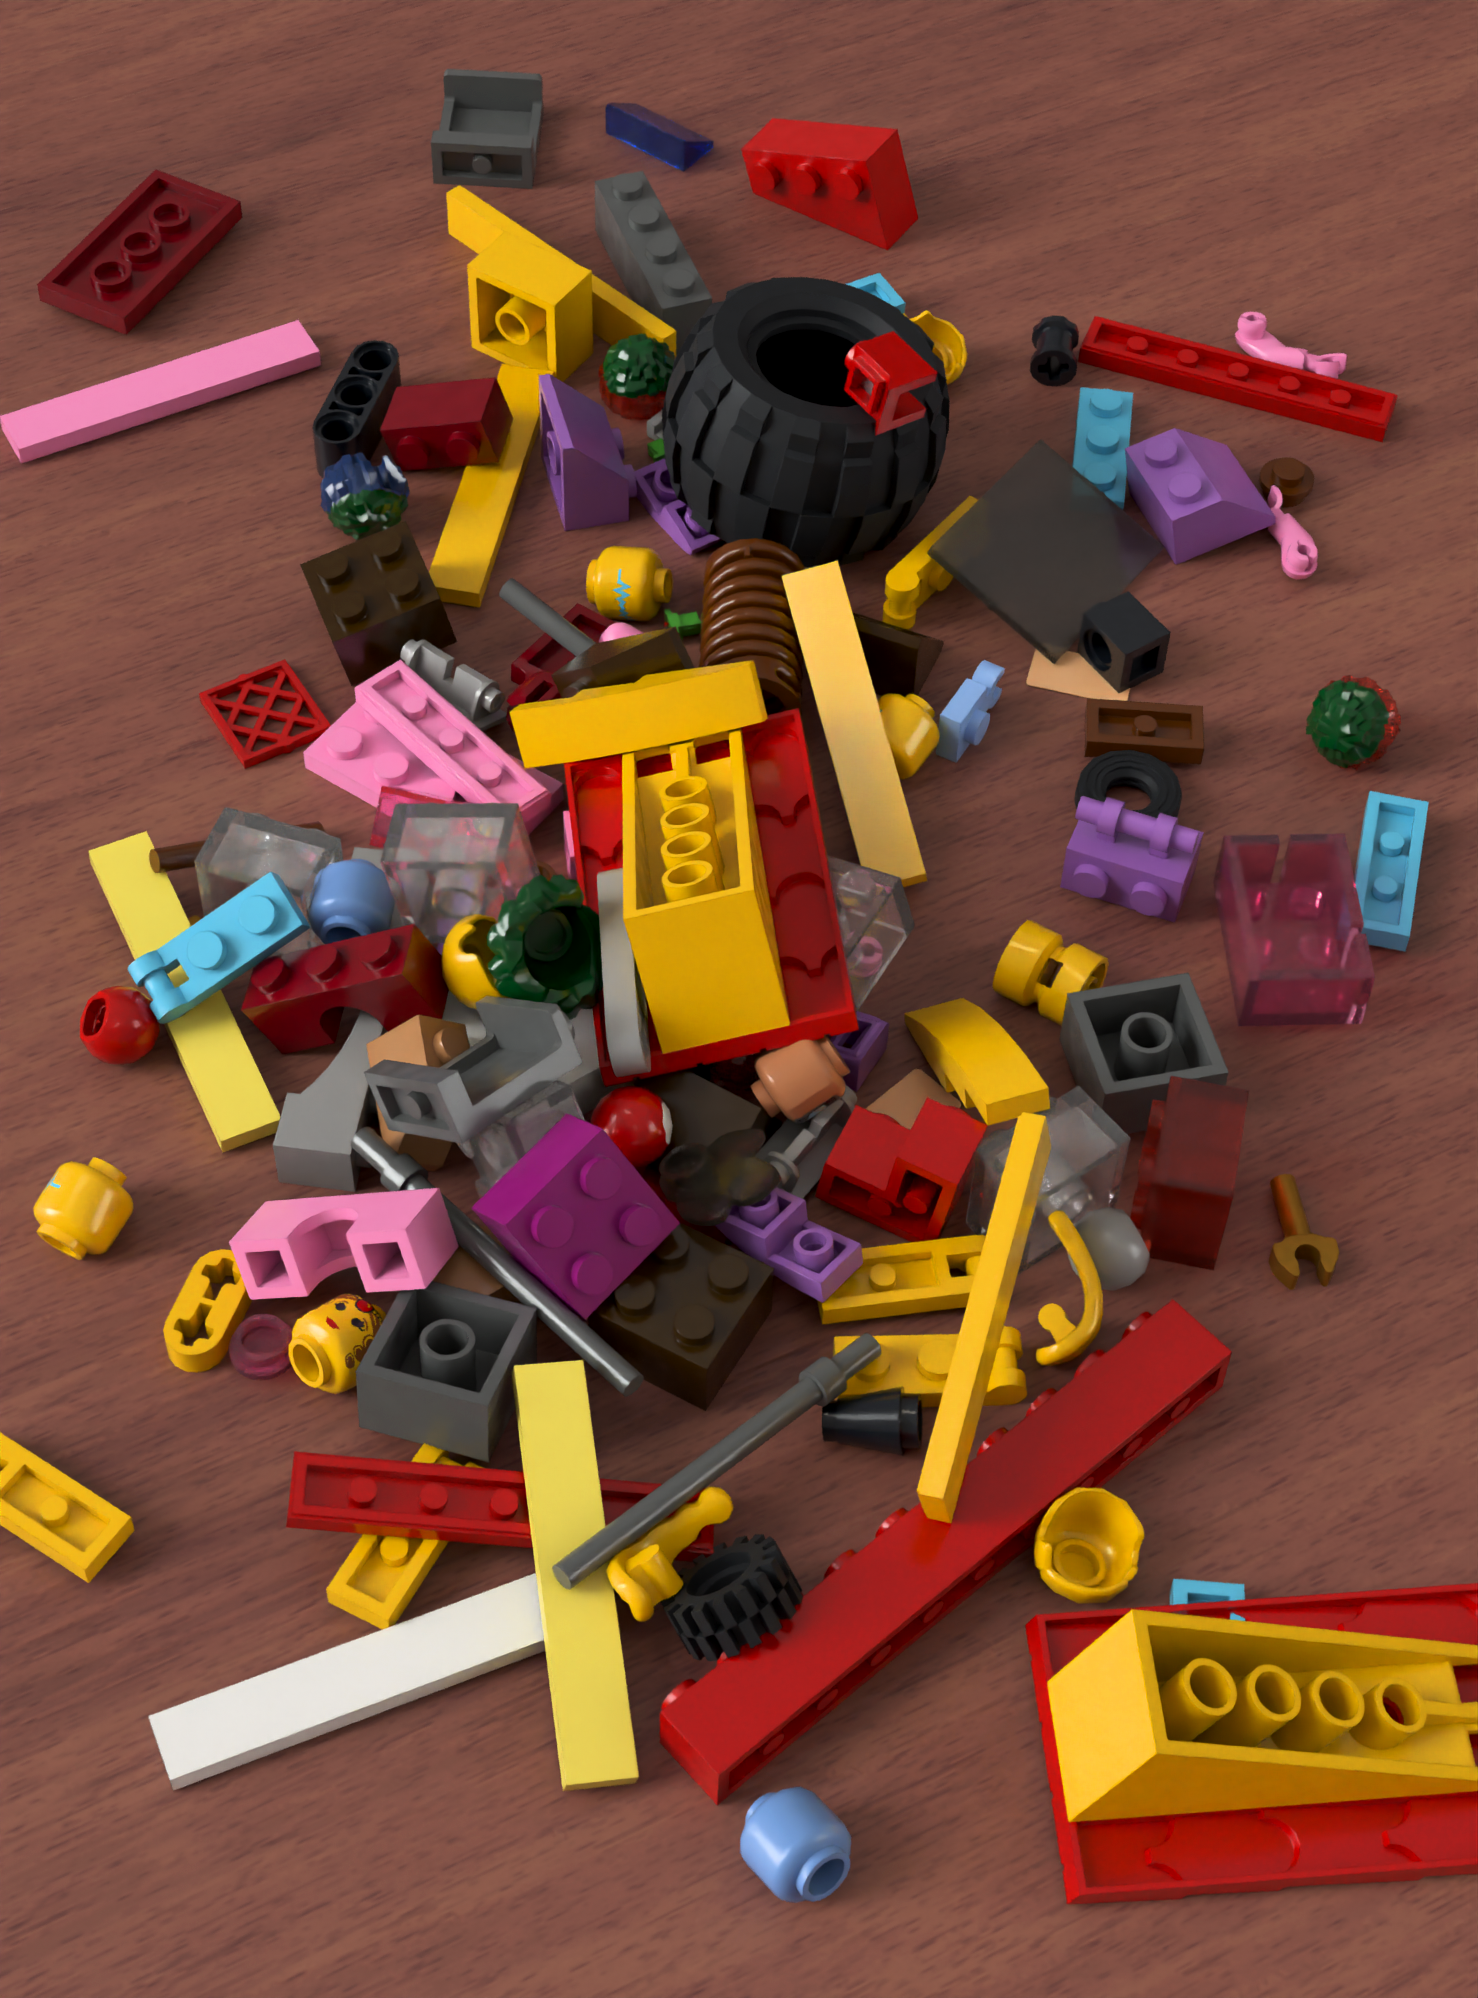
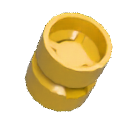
M1027 920L1015 932L1005 948L998 963L992 987L998 994L1022 1006H1029L1034 1002L1038 1003V1011L1041 1016L1062 1026L1067 993L1102 988L1109 962L1108 958L1078 943H1073L1065 948L1060 934L1033 920ZM1059 966H1061V969H1060V971L1058 972V974H1057V976H1056V978H1055V980H1054V982H1053V984H1052V987L1049 988V985H1050V983L1052 982V980H1053V978H1054V976H1055V974H1056V972H1057Z

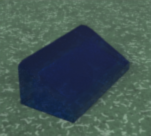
M609 103L606 105L607 134L683 172L713 148L714 141L637 103Z

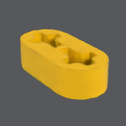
M215 1250L199 1258L165 1321L163 1333L169 1359L176 1367L186 1372L198 1373L207 1371L221 1362L252 1302L232 1250ZM225 1276H233L235 1285L225 1283L216 1300H213L211 1282L221 1283ZM203 1320H205L208 1339L198 1338L193 1346H186L183 1336L194 1337L198 1333Z

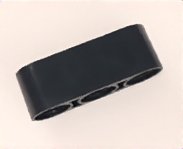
M372 340L356 346L316 416L312 430L316 466L322 478L327 466L335 465L341 460L342 456L363 453L365 458L370 461L383 437L380 429L396 387H401L399 353L392 344L385 341Z

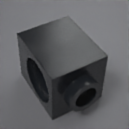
M1127 591L1106 602H1099L1083 613L1077 653L1118 693H1121L1164 671L1171 632Z

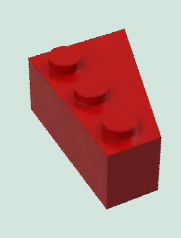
M772 118L741 149L753 194L887 251L918 219L898 129Z

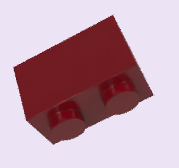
M496 377L401 386L395 389L380 431L396 466H400L402 471L499 463L513 422V416Z

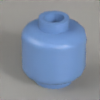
M343 860L328 865L318 876L311 901L308 919L312 931L324 944L390 929L397 897L394 882L383 870L367 860Z
M802 1787L782 1789L777 1793L770 1792L764 1794L751 1805L746 1814L745 1826L740 1837V1854L747 1866L777 1898L790 1903L802 1901L815 1902L831 1895L846 1878L850 1869L851 1835L845 1824L814 1792Z

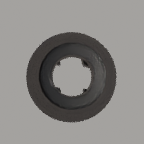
M902 1386L832 1400L822 1407L824 1442H837L839 1444L902 1456L905 1453V1449H921L923 1435L921 1394L905 1393Z

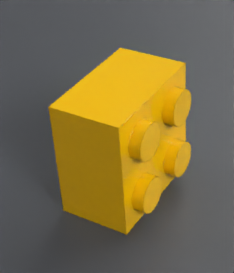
M506 231L467 265L472 348L505 364L554 371V377L562 382L593 354L591 270Z

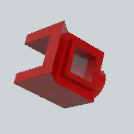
M892 331L869 340L860 341L850 349L844 362L845 367L849 370L844 390L876 420L875 436L924 417L926 408L909 391L935 382L937 371L900 336Z

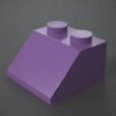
M550 374L538 375L541 459L564 530L570 531L629 521V498L637 496V484L632 465H623L622 462L624 460V445L620 429L618 427H610L603 406Z
M1173 428L1125 448L1129 494L1175 565L1276 524L1275 515L1227 445Z

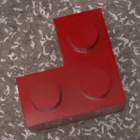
M928 1097L911 1130L901 1126L894 1118L886 1114L873 1113L856 1105L824 1164L815 1197L910 1242L940 1239L963 1193L988 1126L972 1118L967 1112L958 1107L946 1106Z

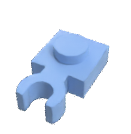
M983 660L975 670L972 679L966 678L940 714L938 729L940 738L936 747V755L957 763L970 743L975 746L980 743L990 722V713L986 711L997 703L1002 694V689L996 685L1003 676L1005 668Z

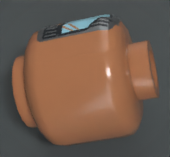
M824 1035L822 1039L813 1041L805 1039L790 1046L768 1051L764 1049L758 1053L754 1060V1068L760 1079L750 1085V1087L771 1118L782 1111L790 1121L801 1124L844 1095L846 1085L843 1077L850 1073V1070L827 1035Z

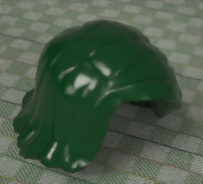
M542 875L532 878L530 883L521 887L516 900H506L503 902L498 915V923L491 926L486 937L487 946L495 954L487 963L488 969L492 976L497 979L495 987L503 996L519 1000L557 1004L570 1020L576 1018L580 1009H592L598 1003V994L603 988L599 915L590 907L582 904L584 895L576 880L565 879L563 875H552L550 880Z

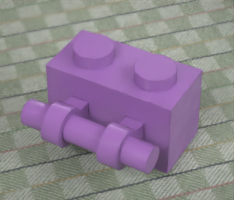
M1082 796L1075 815L1078 823L1066 848L1060 887L1078 892L1085 897L1097 898L1136 910L1143 915L1155 916L1175 922L1196 870L1204 832L1178 825V818L1160 813L1158 818L1125 809V802L1107 797L1105 802Z

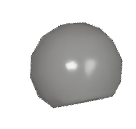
M1104 1207L1088 1212L1074 1225L1093 1259L1100 1279L1101 1289L1114 1291L1130 1286L1145 1273L1150 1253L1137 1228L1123 1209ZM1068 1253V1259L1070 1261L1071 1267L1073 1271L1079 1276L1078 1271Z

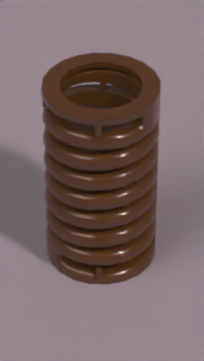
M758 538L739 539L727 543L714 551L706 562L703 578L704 593L702 598L699 667L754 660L767 715L799 708L800 715H802L801 683L803 680V654L782 576L804 570V565L797 554L777 542Z

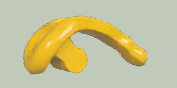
M1063 1210L1053 1211L1048 1216L1050 1226L1068 1251L1080 1276L1084 1291V1312L1081 1321L1076 1327L1069 1321L1067 1313L1059 1305L1050 1303L1040 1309L1038 1314L1039 1323L1046 1331L1052 1334L1056 1341L1055 1344L1039 1348L1036 1351V1361L1044 1366L1063 1364L1081 1355L1097 1337L1103 1317V1294L1095 1264L1083 1239Z
M708 1486L700 1492L699 1498L694 1503H685L680 1506L672 1516L660 1521L609 1560L606 1573L611 1585L621 1599L629 1604L636 1620L640 1622L649 1620L653 1616L656 1604L663 1599L672 1597L682 1588L683 1581L672 1566L675 1557L696 1540L704 1526L722 1524L730 1518L733 1511L730 1495L722 1488Z

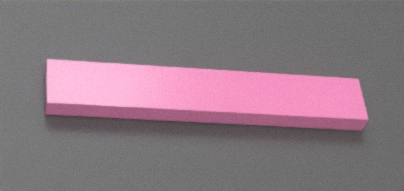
M296 320L1 415L2 431L20 462L25 463L321 366L320 351L300 321Z

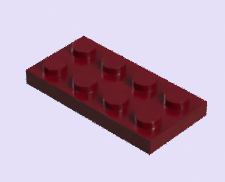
M155 169L37 284L40 301L127 335L241 220V202Z

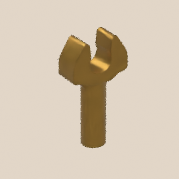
M1291 1174L1278 1175L1271 1179L1270 1187L1285 1238L1283 1241L1274 1243L1268 1260L1271 1271L1289 1290H1294L1300 1274L1297 1259H1307L1315 1265L1316 1275L1320 1284L1326 1287L1333 1275L1339 1256L1337 1241L1333 1237H1323L1310 1232L1295 1177Z

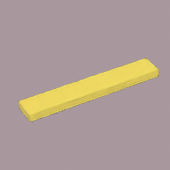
M147 831L88 851L94 872L135 960L148 952L159 949L191 927L167 873H154L151 868L149 853L151 849L155 848ZM181 965L167 974L175 988L189 980ZM221 989L184 1015L164 1024L222 1153L276 1133L281 1116Z
M583 1360L514 1365L511 1375L563 1791L634 1784L639 1778L615 1593L606 1573L609 1561L570 1590L564 1588L558 1582L552 1570L553 1565L606 1527Z

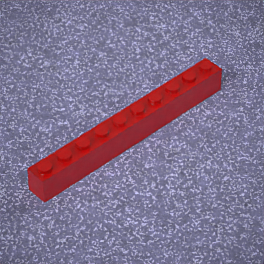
M1174 1299L1153 1315L1146 1311L1137 1316L1126 1328L1119 1343L1106 1353L1102 1349L1091 1353L1080 1364L1073 1380L1059 1391L1049 1388L1040 1394L1028 1408L1025 1418L1012 1429L1008 1430L1005 1427H1001L987 1437L978 1449L976 1458L966 1466L951 1523L927 1518L921 1502L910 1511L906 1508L896 1510L880 1525L873 1541L858 1553L854 1549L842 1553L828 1567L822 1582L805 1595L801 1592L803 1596L802 1602L794 1606L797 1612L791 1619L779 1620L782 1625L779 1631L774 1635L768 1632L760 1636L762 1643L753 1648H750L748 1643L741 1646L740 1654L728 1658L726 1653L723 1652L717 1660V1666L696 1682L693 1678H690L676 1686L666 1697L661 1707L660 1744L715 1804L719 1805L1029 1548L1035 1541L1036 1530L1043 1516L1055 1500L1076 1487L1101 1488L1223 1386L1232 1351Z

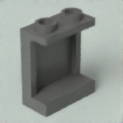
M446 69L443 78L444 106L439 130H433L431 139L433 184L533 189L544 116L542 76L535 73Z
M485 996L476 1002V1008L486 1029V1037L440 1068L384 1059L365 1071L364 1075L389 1130L463 1144L583 1063L574 1042L575 1030L570 1019L557 1004Z

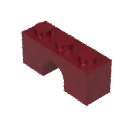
M410 924L265 958L253 967L241 1011L282 1054L334 1044L344 1007L357 1008L371 1014L387 1031L394 1029L417 1015L442 1019L449 989L442 977V955L415 924Z

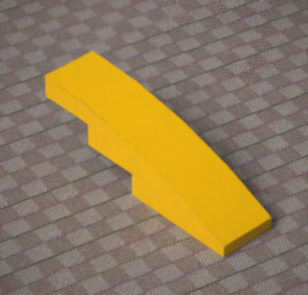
M754 660L648 674L634 683L583 689L569 698L519 704L509 712L524 768L581 761L657 747L761 723L768 718Z
M964 998L904 1013L906 1026L946 1093L956 1091L966 1109L976 1107L987 1126L1018 1118V1116L1022 1115V1112L1033 1114L1050 1109L1049 1087L1022 1049L1005 1029L981 1007Z

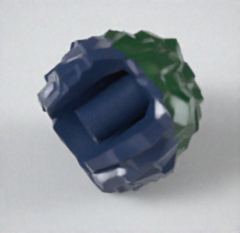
M363 453L344 455L335 465L327 466L324 471L323 479L320 483L322 499L320 506L328 514V518L334 527H337L345 535L352 536L358 541L399 524L401 514L408 507L407 498L410 494L408 481L403 475L401 467L394 465L387 455L383 456L382 464L379 466H372Z

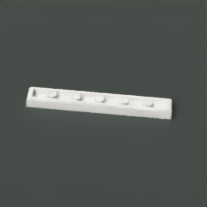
M536 1573L150 1715L151 1727L173 1791L545 1651Z

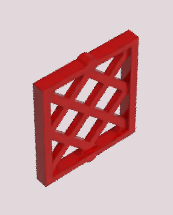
M285 659L254 672L241 674L236 679L199 693L200 702L245 769L283 753H291L295 748L317 740L331 726ZM278 676L272 688L256 685V683ZM286 679L295 692L281 690ZM236 691H241L236 702L219 699ZM250 693L268 696L263 708L245 704ZM277 698L295 702L290 714L272 710ZM303 706L307 708L313 718L299 716ZM217 708L231 711L227 722ZM240 713L258 716L254 728L235 725ZM267 719L286 722L281 734L262 731ZM295 724L312 728L295 736H290ZM235 734L249 737L244 748ZM258 739L275 743L258 751H253Z

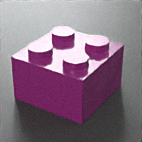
M568 1113L471 1207L518 1263L572 1312L585 1320L680 1224L602 1128Z

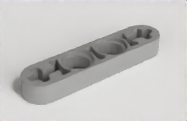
M623 868L602 871L597 874L606 1039L615 1076L624 1077L650 1072L651 1070L647 998L623 920Z

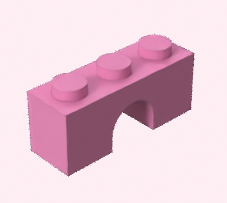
M439 1188L265 1201L229 1241L250 1300L308 1296L322 1280L338 1271L351 1267L358 1268L366 1293L426 1289L459 1247Z

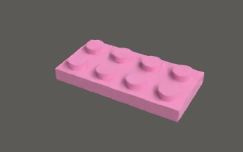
M357 702L303 752L306 769L403 823L418 826L424 820L421 817L404 814L405 806L429 811L433 806L438 805L437 803L408 797L409 789L467 802ZM510 755L515 761H517V762L524 768L523 761H521V760H519V759L513 757L512 755ZM534 767L524 768L551 791L552 806L506 836L473 806L471 812L447 806L451 817L469 822L467 829L451 825L448 833L465 837L464 846L444 841L442 845L493 873L564 799L563 783ZM443 807L433 809L426 817L424 825L417 829V831L424 835L433 833L430 825L434 821V816H437L438 812L443 811L445 813V821H441L443 829L437 834L436 841L438 843L442 842L449 829V814ZM435 824L434 829H439V825Z

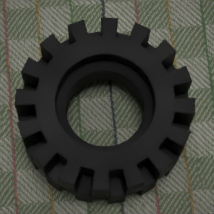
M755 1534L749 1541L747 1536L736 1538L730 1547H727L724 1542L715 1546V1553L707 1558L702 1553L692 1561L695 1564L693 1568H682L678 1572L683 1581L682 1588L672 1597L663 1599L661 1604L686 1650L694 1659L700 1661L706 1657L707 1661H717L723 1652L726 1653L728 1658L740 1654L741 1646L748 1643L750 1648H753L762 1643L761 1635L766 1632L774 1635L782 1628L779 1620L791 1619L797 1612L794 1606L801 1604L803 1598L801 1591L803 1590L772 1537L769 1536L766 1539L764 1534Z

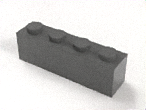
M644 172L623 173L615 177L595 181V230L632 301L676 330V355H678L688 334L712 304V296Z

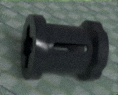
M1053 315L1044 317L1033 327L1032 342L1036 351L1031 357L1030 372L1037 382L1046 386L1056 387L1065 385L1076 375L1077 359L1075 354H1073V349L1078 345L1079 331L1075 323L1069 321L1066 317Z

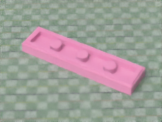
M401 659L354 687L356 702L468 803H472V806L505 836L552 806L551 791Z

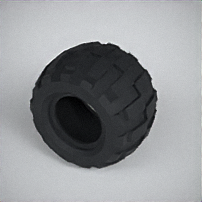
M785 277L746 283L727 291L725 301L712 303L688 334L674 360L672 374L667 387L662 410L665 464L670 473V482L677 499L689 506L692 510L691 518L709 534L717 536L727 543L751 538L772 540L786 546L797 554L804 567L812 568L813 566L838 561L839 566L863 560L864 554L868 551L883 550L910 524L924 503L926 496L936 482L946 449V437L949 431L950 399L944 362L932 352L934 343L919 325L907 318L899 309L873 294L850 285L826 279ZM894 331L937 371L935 382L909 391L926 408L923 418L875 436L876 420L844 390L849 372L844 362L850 349L860 341L869 340Z

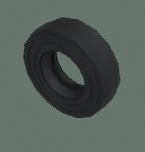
M1133 750L1110 751L1093 758L1079 776L1074 798L1076 810L1082 796L1105 802L1107 798L1106 793L1110 788L1130 786L1145 792L1151 802L1144 809L1132 811L1158 818L1160 813L1178 817L1182 800V791L1178 777L1166 763L1150 754Z

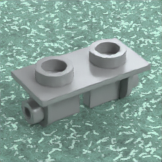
M409 640L403 646L400 657L405 661V664L481 731L507 721V713L500 709L505 695L499 691V684L496 681L487 678L465 664L457 666L454 679L451 678L455 658L426 640L418 642Z
M846 1086L845 1093L839 1100L806 1122L799 1124L787 1119L744 1167L740 1174L748 1181L755 1177L804 1199L820 1181L824 1164L855 1108L854 1104L857 1102L856 1094Z

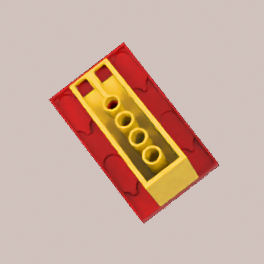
M799 708L767 715L768 718L761 723L704 737L632 752L564 763L577 880L584 895L582 904L590 907L599 915L598 872L623 868V920L647 998L651 1070L646 1073L616 1077L607 1046L603 988L598 994V1003L592 1009L599 1069L605 1087L634 1081L633 1078L635 1077L644 1079L697 1067L698 1063L706 1065L755 1054L764 1048L768 1051L790 1046L805 1039L813 1041L822 1039L827 1034L835 1036L859 1030L819 805Z
M1478 1583L1036 1614L1025 1624L1029 1655L1032 1656L1031 1669L1039 1721L1042 1723L1041 1735L1050 1793L1053 1795L1051 1801L1061 1864L1064 1867L1062 1873L1067 1905L1182 1899L1187 1895L1279 1891L1293 1886L1419 1881L1426 1876L1478 1874ZM1230 1614H1237L1245 1618V1621L1231 1620Z

